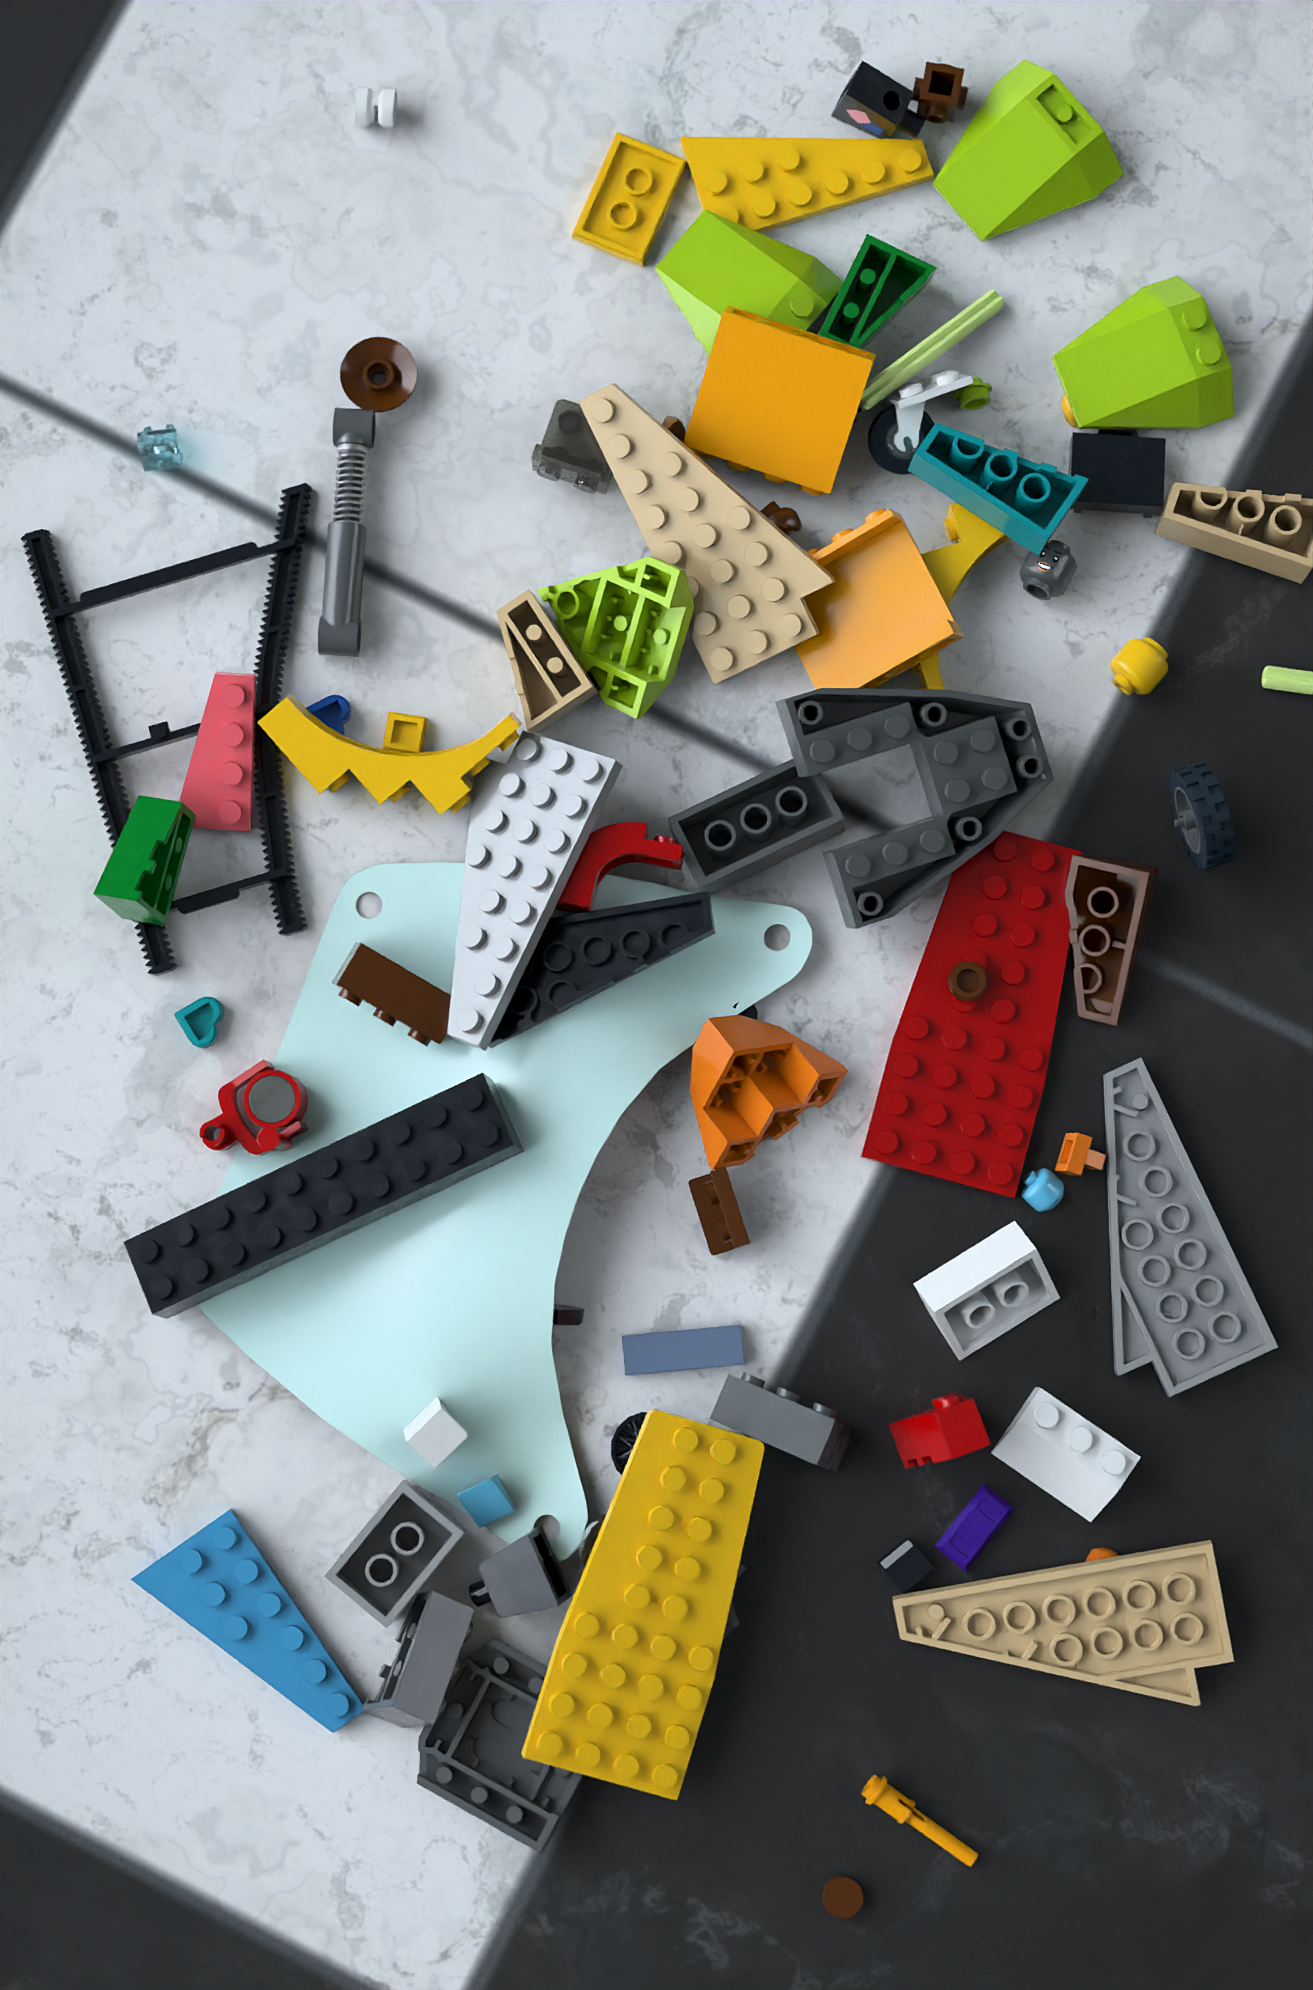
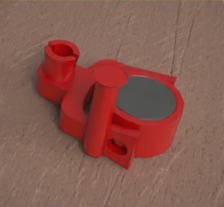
M263 1059L219 1089L218 1100L223 1113L201 1126L199 1135L203 1139L202 1142L208 1148L215 1151H225L241 1143L243 1148L256 1156H263L273 1149L280 1151L289 1150L292 1146L291 1139L309 1130L306 1123L301 1122L308 1107V1095L304 1085L298 1078L280 1070H274L275 1068L272 1063ZM245 1085L247 1087L244 1091L243 1105L246 1114L253 1123L263 1127L258 1132L257 1137L245 1123L237 1103V1092ZM220 1128L219 1137L214 1140V1132Z

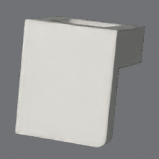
M438 1397L403 1429L406 1442L434 1469L468 1436L467 1431L446 1411L444 1403Z

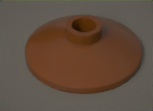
M371 337L358 342L346 353L340 367V381L344 393L357 407L371 409L376 413L388 412L404 404L412 395L417 383V367L412 354L398 341L386 337ZM378 374H383L387 377L385 383L378 385L373 382V378Z

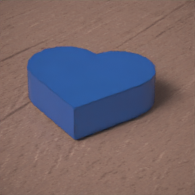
M331 695L306 707L311 714L328 727L344 735L343 725L351 717L350 704L344 697Z

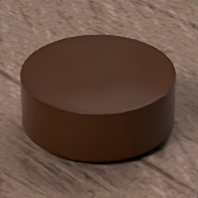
M971 961L961 962L951 970L948 976V989L957 1000L972 1002L979 999L986 991L988 976L979 964Z
M838 1875L831 1878L825 1884L822 1899L826 1910L832 1916L846 1919L854 1916L861 1909L863 1892L855 1879L846 1875Z

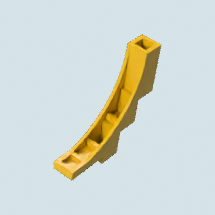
M958 503L949 505L946 514L947 518L943 519L944 530L948 540H955L956 543L922 554L948 607L960 584L970 571L988 553L1010 539V537ZM939 652L909 668L912 674L918 673L922 687L917 689L945 690L939 673Z
M293 694L283 699L257 722L319 794L327 788L333 793L351 778L346 772L350 769L380 805L388 798L394 804L411 789L406 783L411 780L440 815L448 809L455 814L471 800L467 793L473 788V784L464 774L469 772L474 777L491 762L486 755L497 746L502 752L520 737L515 730L523 724L512 711L486 735L464 745L430 752H398L372 747L345 737L311 714Z

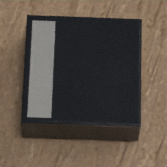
M908 1536L877 1561L903 1594L934 1569Z

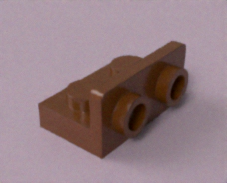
M726 1166L710 1171V1174L689 1180L688 1185L710 1254L715 1256L749 1245L750 1241Z

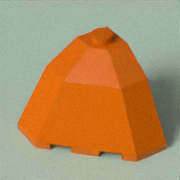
M741 1015L708 1018L702 1026L701 1033L693 1046L690 1095L708 1165L712 1170H716L725 1166L728 1168L746 1163L755 1156L754 1150L762 1141L769 1136L776 1141L799 1124L796 1117L810 1106L820 1108L829 1102L848 1072L846 1067L780 1026Z

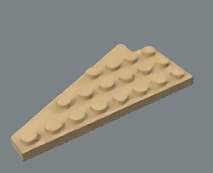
M616 383L610 384L578 401L652 556L685 570L695 605L688 631L714 685L820 633L803 597L835 582L834 577Z
M1211 1540L892 1596L899 1637L902 1640L1192 1706L1201 1705L1194 1668L1234 1662Z

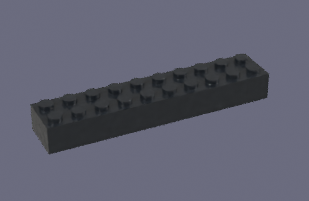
M482 1072L124 1241V1245L152 1315L168 1319L524 1152L494 1081Z

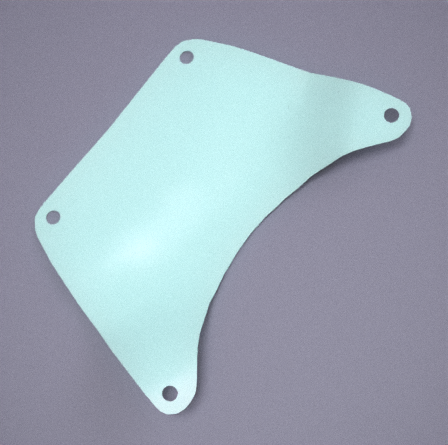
M386 863L371 866L355 873L341 888L273 1065L274 1070L288 1073L298 1078L304 1085L308 1095V1107L301 1122L306 1123L309 1130L291 1139L292 1146L289 1150L280 1151L273 1149L263 1156L249 1153L240 1143L217 1197L482 1072L494 1081L524 1152L202 1302L198 1306L245 1354L284 1385L317 1415L402 1475L447 1501L468 1516L470 1514L460 1502L457 1494L498 1474L515 1511L485 1525V1527L508 1544H512L533 1530L537 1518L546 1514L552 1515L560 1524V1533L555 1540L549 1543L557 1561L560 1562L568 1559L579 1547L588 1519L587 1503L563 1415L551 1347L555 1280L565 1235L578 1195L599 1151L618 1119L659 1069L696 1042L701 1033V1028L708 1018L738 1015L791 981L801 971L812 948V928L806 916L792 907L710 896L715 934L493 1048L488 1046L486 1051L455 1040L448 1034H446L441 1044L431 1040L427 1047L407 1035L411 1028L396 1021L392 1027L373 1015L376 1010L373 1006L362 1001L358 1007L339 996L341 988L334 985L332 981L355 942H359L451 995L465 863ZM606 874L597 888L592 911L694 894L695 892ZM366 892H373L379 895L383 904L379 915L370 919L363 918L356 910L357 899ZM554 909L550 918L576 913ZM775 924L787 927L791 936L787 947L779 951L771 950L764 942V934L767 928ZM250 1119L248 1127L257 1137L258 1132L263 1127L253 1123ZM438 1397L444 1403L446 1411L467 1431L468 1436L434 1469L406 1442L403 1429Z

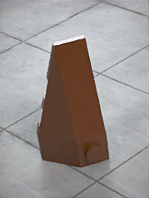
M1076 854L1072 856L1065 889V901L1069 911L1071 929L1069 930V937L1073 947L1075 965L1073 973L1078 1017L1115 1026L1118 1025L1150 910L1159 868L1122 859Z

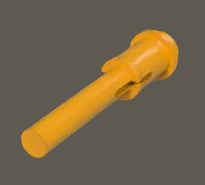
M873 1775L869 1779L861 1793L866 1798L868 1805L874 1803L895 1818L900 1824L906 1821L970 1867L978 1857L976 1851L914 1808L915 1801L910 1800L887 1783L888 1779L885 1776L879 1778L877 1775Z

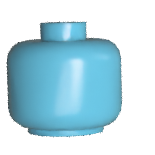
M1042 1168L1036 1173L1030 1171L1023 1178L1025 1186L1021 1190V1196L1035 1210L1039 1212L1050 1210L1062 1199L1064 1184L1049 1169Z

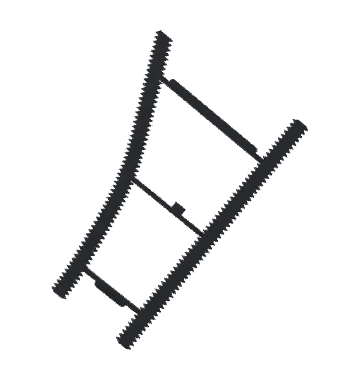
M303 483L281 490L284 497H281L280 500L284 504L279 505L282 511L278 512V516L281 519L276 520L279 527L275 528L279 534L274 535L277 542L259 548L254 542H249L83 592L80 595V601L73 604L68 603L70 600L68 595H66L68 591L66 588H63L66 584L64 581H61L64 577L60 574L61 568L57 566L59 564V561L55 559L57 554L52 552L55 550V547L51 544L53 542L51 537H49L51 533L49 530L44 529L26 533L20 539L25 543L23 545V548L27 550L25 555L30 557L27 562L31 565L29 569L34 572L31 576L36 579L33 583L38 586L35 590L40 594L38 596L39 600L42 601L40 606L45 608L42 610V613L47 615L44 620L48 622L46 627L51 630L48 633L53 637L50 641L52 644H56L52 648L57 652L55 657L60 659L57 661V664L62 666L59 671L63 673L61 678L66 681L63 684L68 688L65 692L67 695H71L68 701L72 703L70 708L75 710L72 715L77 717L74 722L79 725L76 729L81 732L78 737L84 739L80 744L85 746L82 751L88 754L84 758L90 761L87 766L92 768L89 771V774L94 776L91 781L97 783L93 788L98 790L95 795L101 798L98 803L103 805L100 811L105 813L102 816L104 820H107L104 825L110 827L106 832L111 835L108 839L114 842L111 845L112 849L115 848L132 810L127 807L130 802L125 800L128 795L122 793L126 789L121 785L124 781L118 778L121 773L116 771L119 765L114 762L198 735L201 723L170 731L168 722H161L148 726L151 738L110 749L113 744L108 741L111 737L105 734L109 730L107 727H104L106 721L101 719L104 717V714L99 712L102 707L97 705L100 700L95 697L98 694L96 690H93L96 687L95 684L90 683L93 677L89 675L91 670L86 668L89 666V663L84 661L87 656L83 654L85 649L83 646H80L83 642L81 639H78L81 635L79 632H76L79 628L74 624L76 619L72 616L78 612L267 555H275L270 558L274 564L269 565L272 572H269L268 575L272 579L267 580L270 587H267L266 590L270 594L265 595L268 602L263 603L267 609L262 610L266 617L261 618L265 624L260 625V628L264 632L259 633L262 639L257 641L262 646L256 648L260 654L255 656L259 662L254 663V665L258 669L253 670L254 674L257 675L254 764H256L254 766V771H256L254 778L257 780L253 783L255 786H258L254 791L259 794L255 797L256 800L260 801L256 806L262 809L257 812L262 817L258 821L260 824H263L259 829L265 832L260 835L262 839H265L261 844L267 847L262 851L268 855L263 858L265 862H268L264 867L270 871L172 901L169 913L179 910L180 913L186 915L238 899L241 891L268 883L272 885L268 890L274 892L269 896L271 899H275L271 903L272 906L276 907L273 912L278 914L274 919L280 921L276 926L282 928L278 933L283 936H290L303 932L308 928V925L302 924L306 921V918L300 917L304 914V911L299 910L303 905L297 903L301 900L300 897L296 896L300 892L294 889L298 884L293 882L297 877L292 875L296 870L291 868L295 863L290 861L294 856L289 854L293 848L287 846L292 841L287 838L291 833L286 831L290 825L284 823L289 818L284 815L288 810L283 808L287 804L286 801L282 800L286 795L281 792L285 787L280 785L284 780L279 778L283 775L279 771L283 767L281 764H278L282 761L278 757L281 752L277 750L279 747L257 722L280 703L278 699L282 698L278 694V692L282 691L279 685L283 684L280 678L284 677L280 672L285 670L281 666L285 664L282 657L287 656L282 650L288 649L284 642L289 641L285 635L290 634L287 627H290L291 623L288 620L293 618L289 613L294 611L292 606H290L295 603L291 597L296 596L293 590L297 589L296 584L293 582L298 581L295 575L300 573L296 567L301 566L297 560L302 559L301 554L298 552L303 551L300 545L304 544L301 537H304L305 533L302 530L307 529L303 522L308 521L305 515L309 514L306 507L310 506L307 500L311 499L308 493L313 491L311 486ZM132 920L134 923H138L134 927L140 931L137 936L143 938L139 944L144 945L141 951L147 953L143 958L149 960L145 964V966L151 968L147 973L159 976L172 972L178 965L172 963L176 958L170 956L173 950L167 948L171 945V942L165 941L169 935L163 933L167 928L157 924Z

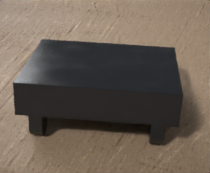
M1099 429L1097 434L1073 432L1069 446L1068 475L1074 477L1077 474L1089 479L1079 498L1071 508L1073 513H1082V510L1138 513L1143 514V518L1160 515L1164 503L1166 439L1138 437L1137 429Z

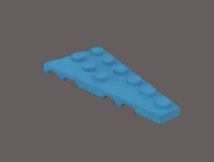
M232 1509L225 1512L131 1579L332 1733L363 1712L361 1709L364 1702Z

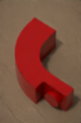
M623 822L595 830L590 833L554 909L571 913L592 911L597 888L602 879L612 869L626 863H644L681 870L684 859L683 846L677 845V840L666 836H654V840L648 839L647 823Z

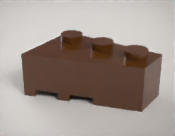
M355 942L332 981L334 985L341 988L338 995L358 1007L362 1001L376 1008L373 1015L392 1027L396 1021L411 1028L407 1035L427 1047L431 1040L441 1044L448 1030L451 995L368 946Z

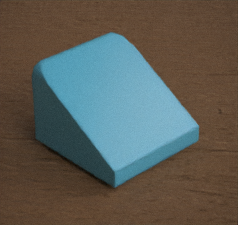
M498 1474L457 1494L460 1502L479 1528L515 1511Z

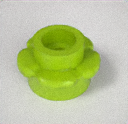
M972 378L973 383L957 389L954 396L959 401L961 409H980L991 402L989 392L992 391V386L988 383L983 384L981 378Z

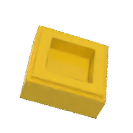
M389 711L382 749L398 752H422L428 723L427 717Z

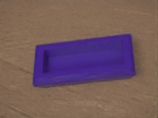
M983 1484L934 1547L966 1572L1015 1508Z

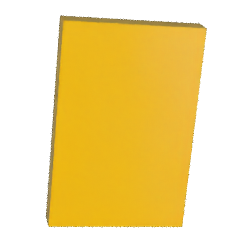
M616 132L573 230L572 239L643 267L687 167V160Z

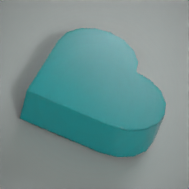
M205 996L174 1013V1016L193 1045L199 1048H208L218 1039L219 1031L217 1025L224 1017V1009L217 999Z

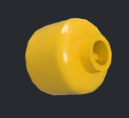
M1149 637L1130 639L1110 662V669L1115 676L1112 680L1113 684L1126 695H1131L1132 692L1140 695L1149 694L1168 672L1167 652Z

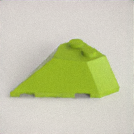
M649 556L629 564L611 567L570 579L567 582L536 589L543 602H548L558 617L555 622L584 670L592 673L601 688L598 693L605 704L633 718L640 719L672 682L695 607L685 570L656 557Z

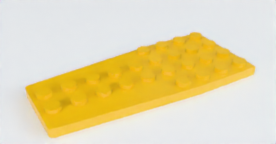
M659 1409L648 1411L558 1634L521 1753L523 1758L677 1801L715 1677L765 1450L761 1441Z

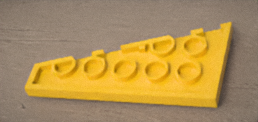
M680 137V145L685 160H687V166L702 211L704 209L758 233L767 232L933 180L934 175L922 139Z

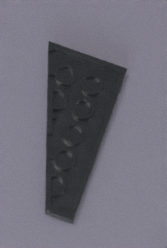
M709 892L550 918L491 1039L489 1047L493 1048L715 934Z

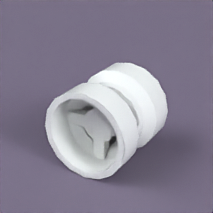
M357 87L355 98L356 126H369L371 123H379L382 128H395L397 119V90L383 89L381 92H373L369 87Z

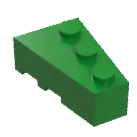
M867 234L818 335L863 350L931 282L937 267Z
M139 795L93 895L122 919L165 926L196 815L183 802Z

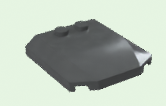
M492 1638L486 1645L460 1662L459 1670L455 1678L449 1682L444 1695L446 1706L443 1714L435 1721L434 1725L424 1726L418 1740L420 1761L417 1784L533 1850L542 1853L560 1824L584 1775L523 1758L521 1753L548 1666L501 1640Z

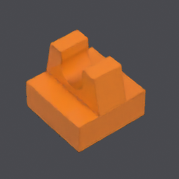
M1066 1133L1055 1171L1066 1175L1081 1176L1083 1168L1102 1170L1106 1155L1089 1149L1092 1137L1080 1133Z

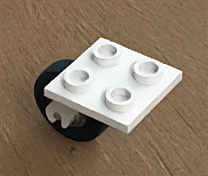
M941 370L929 375L930 382L923 385L921 383L914 384L913 381L902 384L893 391L892 396L884 398L885 405L889 407L883 409L874 418L868 431V448L874 461L881 468L891 473L900 475L911 474L908 468L914 453L935 425L930 415L924 411L926 400L972 384L971 375L960 374L958 370Z

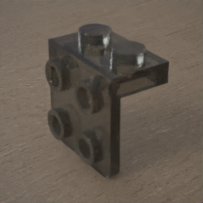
M566 399L558 400L553 409L541 445L536 443L531 456L533 470L537 471V474L545 479L559 481L561 479L573 483L574 487L587 493L599 492L606 495L613 473L580 405Z

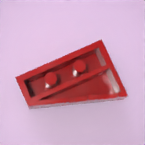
M951 1392L933 1399V1408L888 1424L905 1469L916 1465H926L930 1460L933 1463L951 1460L991 1445L974 1398L963 1397L961 1393Z

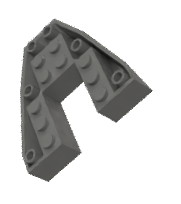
M820 688L775 702L799 777H809L909 743L932 816L823 852L847 928L858 929L898 914L989 845L1054 780L1030 703L951 690Z

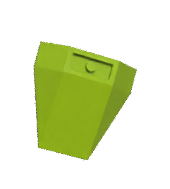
M1024 59L994 84L933 181L932 186L977 238L984 242L1094 200L1120 179L1124 172L1105 131L1053 72Z

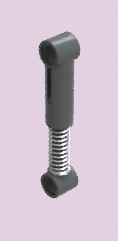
M335 408L333 445L338 448L337 453L339 454L337 457L339 462L336 464L338 467L336 474L338 476L335 478L337 481L335 487L337 489L334 492L337 496L334 497L336 503L333 505L335 508L333 514L335 516L332 520L334 522L328 524L323 606L318 626L319 655L359 657L360 610L367 527L359 521L363 519L360 514L364 512L360 509V507L364 506L361 500L365 498L361 495L365 492L362 487L366 485L362 482V480L366 479L363 475L366 469L363 467L367 463L364 460L368 458L366 456L368 454L367 451L370 448L373 449L375 442L376 417L374 410Z

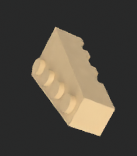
M1175 482L1165 500L1154 534L1302 584L1313 568V499L1301 498V495L1285 493L1284 496L1262 494V491L1247 489L1245 492L1227 491L1225 487Z

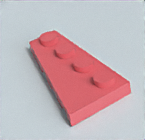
M216 672L214 674L179 800L196 815L193 828L251 831L256 674Z

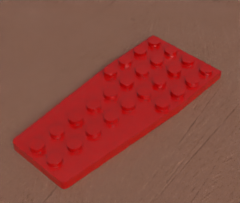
M1003 830L989 845L953 871L890 1045L861 1153L862 1158L1008 1198H1015L1046 1079L1070 942L1069 930L1071 929L1069 911L1065 901V889L1072 856L1074 854L1083 855L1080 851ZM971 961L979 964L988 976L986 991L979 999L972 1002L957 1000L948 989V976L951 970L961 962Z

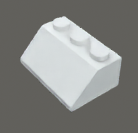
M1015 1221L914 1283L926 1309L959 1361L1060 1298L1036 1247Z
M1038 1387L1034 1388L991 1452V1454L1089 1522H1092L1119 1491L1141 1458L1048 1392Z

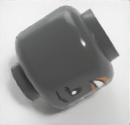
M1050 540L1039 556L1031 551L1029 552L1019 575L1024 583V590L1031 596L1041 600H1050L1051 597L1056 598L1065 593L1077 569L1076 560L1065 543L1058 540Z

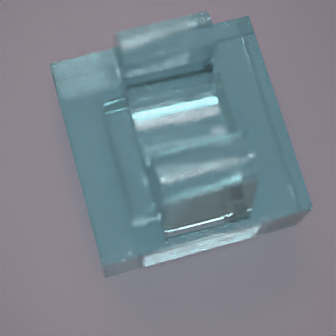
M172 424L166 425V429L152 431L150 426L145 427L143 432H137V444L144 471L183 467V455L177 431Z

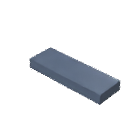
M741 1325L622 1336L625 1376L744 1365Z

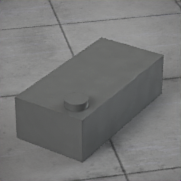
M793 759L667 818L673 838L677 840V845L683 846L684 860L700 892L708 891L710 896L845 832L844 817L822 774L818 773L809 777H799Z

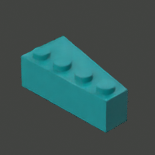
M935 423L918 447L908 468V471L1037 556L1042 552L1077 501L1089 480L1077 474L1073 477L1059 472L1057 467L1044 462L1040 465L1019 457V453L1007 448L1003 451L986 445L982 439L939 423Z

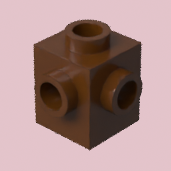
M926 62L924 77H916L913 88L914 95L911 100L918 102L916 113L925 117L926 121L930 123L943 124L946 121L954 122L956 109L964 110L968 87L961 86L964 69L944 63Z

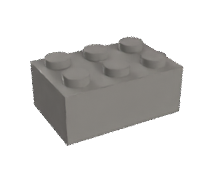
M405 1479L397 1486L324 1577L384 1627L388 1628L465 1534L467 1529Z

